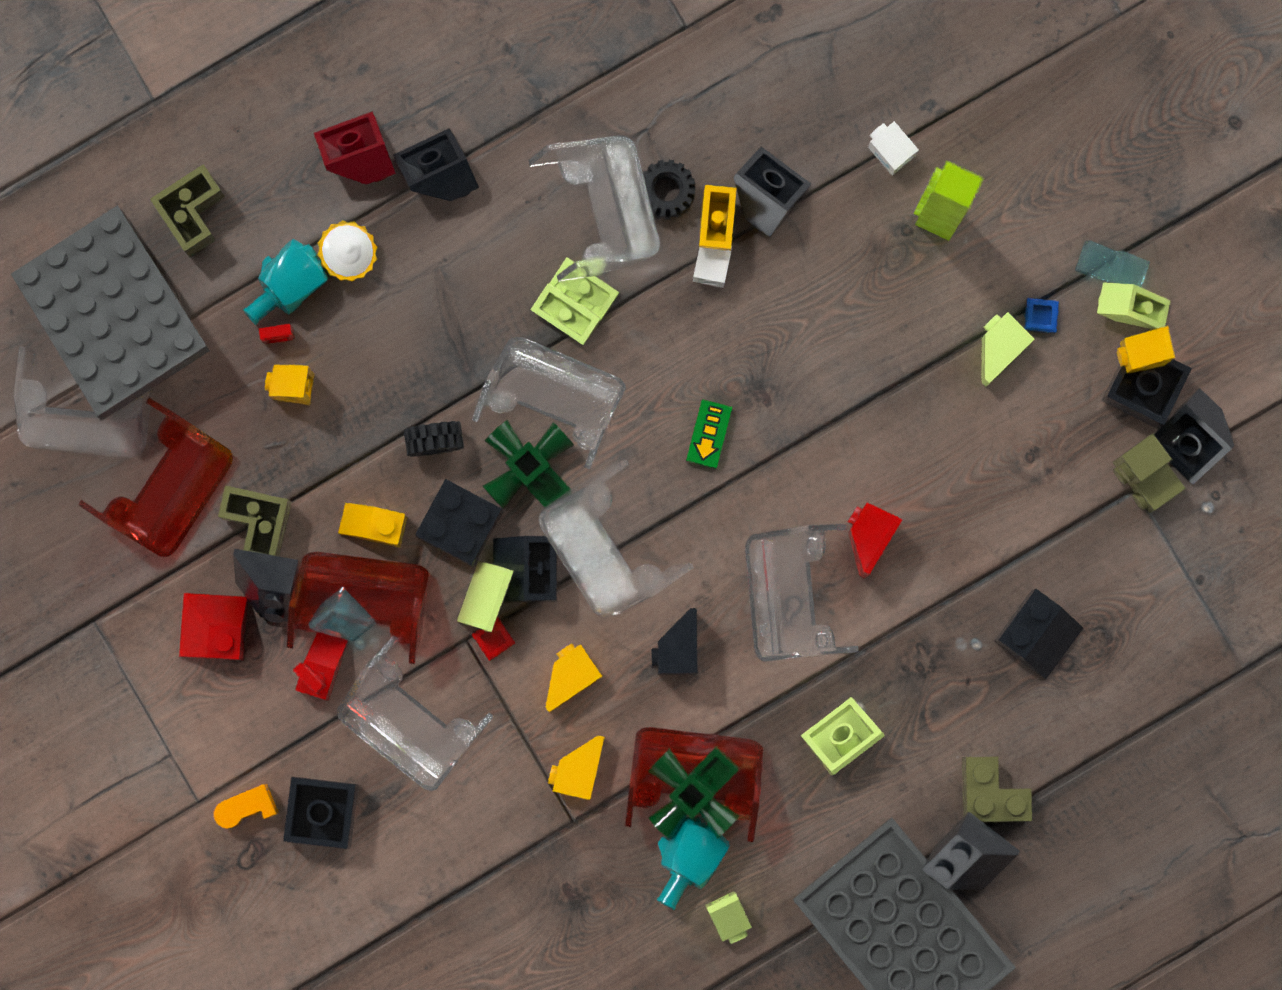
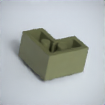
M204 164L150 198L189 258L216 241L199 214L225 198Z
M1154 434L1143 439L1112 462L1116 467L1113 469L1116 477L1123 485L1129 484L1134 491L1132 498L1141 510L1147 509L1149 513L1157 510L1186 489L1167 464L1172 459Z
M225 485L218 517L222 520L249 525L243 550L280 556L292 502L288 499Z
M962 757L963 817L970 812L982 822L1032 821L1031 789H999L998 757Z

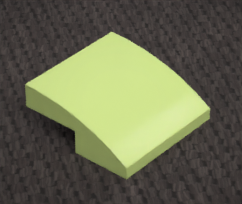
M566 257L551 282L546 285L532 306L531 311L584 345L620 292Z
M478 561L457 622L492 632L513 571Z

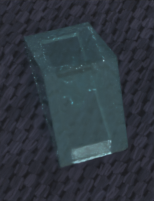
M343 587L319 606L309 622L310 630L350 641H355L375 625L374 619Z

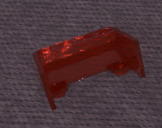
M148 397L145 403L165 415L157 432L159 442L168 448L134 501L124 496L116 497L110 501L103 513L83 500L78 505L156 555L168 557L178 549L232 465L233 455L230 449Z
M325 552L306 554L302 558L289 603L287 648L293 649L298 629L307 632L317 631L326 625L328 617L390 625L389 633L395 641L401 644H410L408 664L415 665L423 627L429 580L428 570L423 566L410 563Z
M645 727L638 730L635 737L625 827H631L634 806L640 808L653 807L659 803L661 793L671 794L674 788L647 772L669 748L689 775L718 746L740 769L716 793L713 799L724 800V806L740 815L737 820H749L747 842H754L760 804L763 747L758 742L745 738L656 727Z

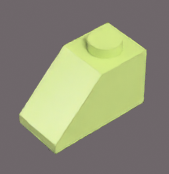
M1103 283L1098 300L1097 314L1117 322L1154 330L1165 327L1170 300L1134 284Z
M1008 312L1002 318L996 314L984 326L988 331L982 337V384L985 387L1035 340Z
M734 891L705 905L722 942L729 939L730 944L748 936L746 930L752 927Z

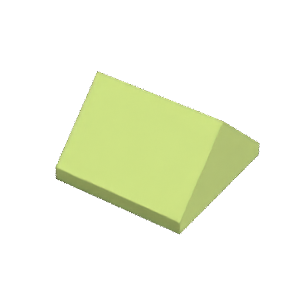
M852 697L801 735L830 775H835L885 736Z

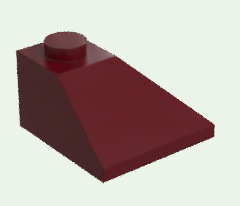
M373 111L314 133L326 171L366 185L372 182L383 181L388 176L396 174Z

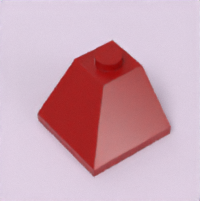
M868 502L863 508L857 506L847 521L852 525L848 533L858 573L864 579L870 575L902 522L901 518Z
M184 593L179 657L244 661L248 606L246 597Z

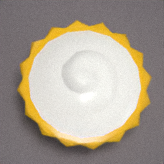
M342 220L338 224H331L328 230L322 232V238L318 242L319 251L317 255L321 260V266L328 271L330 276H335L340 281L349 280L353 282L357 278H364L367 272L373 270V263L377 260L375 253L378 247L374 243V236L367 232L365 226H359L355 221L347 223Z

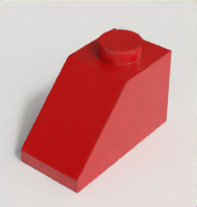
M318 630L304 663L323 679L327 686L318 694L299 678L295 691L329 701L349 640Z

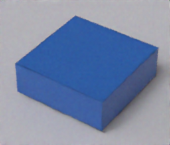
M1027 298L1024 329L1031 332L1055 334L1057 331L1059 301Z

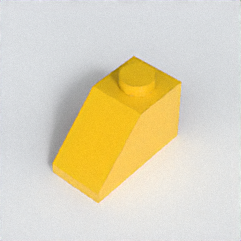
M705 185L700 220V248L731 251L737 188Z
M1168 326L1124 338L1120 342L1121 347L1117 348L1119 364L1121 367L1125 366L1126 373L1165 366L1175 358Z
M274 365L273 372H267L265 391H269V397L272 400L310 405L315 374L309 366Z
M345 502L338 534L400 548L408 517L404 513Z
M571 643L556 653L559 659L553 665L545 706L549 713L602 678V675L581 644L575 648Z
M596 736L559 760L558 766L552 765L548 784L554 785L552 792L591 800L604 742L603 736Z

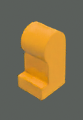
M263 784L220 802L214 809V820L222 828H233L240 825L244 818L262 812L264 819L279 814L268 784Z

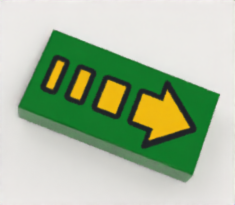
M704 399L701 400L686 462L717 469L732 411L731 406Z

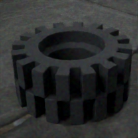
M670 159L669 162L659 160L657 164L653 165L652 163L649 165L648 169L642 173L641 180H639V196L642 206L646 208L649 214H654L655 218L658 219L664 217L665 220H671V217L676 216L678 218L683 212L686 213L690 209V205L693 204L696 190L695 180L691 176V171L689 169L686 170L684 164L680 162L679 164L674 163V160ZM670 178L677 182L680 191L674 200L663 201L656 196L654 188L659 180Z
M459 421L430 423L404 430L407 456L410 457L443 454L464 448L461 423Z

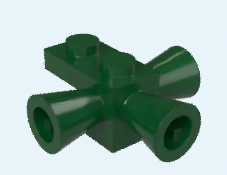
M508 420L499 425L485 439L487 444L508 458L505 464L509 470L482 486L503 510L522 484L549 513L573 492L548 463L549 460L574 446L572 441L554 422L535 447L529 441L523 446Z
M716 746L688 775L669 748L647 772L674 788L669 795L672 801L648 817L649 820L664 836L672 840L687 815L693 819L700 813L718 839L740 815L716 801L713 797L740 768Z

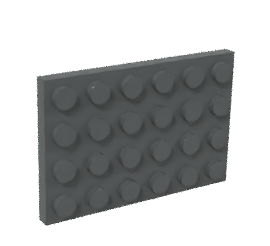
M118 205L11 273L96 416L101 421L210 351Z
M892 817L792 899L866 990H990L1016 968L951 889H946L922 870L927 859Z

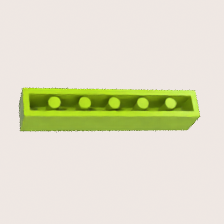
M948 161L943 170L937 167L913 213L919 216L915 225L949 241L968 211L983 178Z

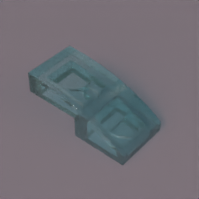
M1088 240L1084 242L1075 271L1107 283L1134 284L1142 287L1150 261L1125 251H1115Z

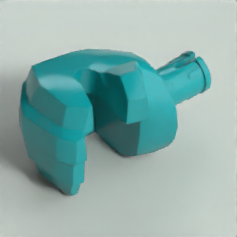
M292 239L280 250L275 258L267 256L262 261V269L258 281L263 287L264 293L247 308L243 309L244 313L255 325L276 307L281 308L288 315L291 314L306 298L327 282L329 278L325 269L321 266V260L317 256V252L309 244L303 245L299 241Z
M686 816L672 840L666 836L661 837L658 846L662 855L661 865L670 872L671 877L656 900L675 910L687 886L693 885L702 889L709 882L730 846L729 841L723 835L717 839L702 816H696L693 819Z

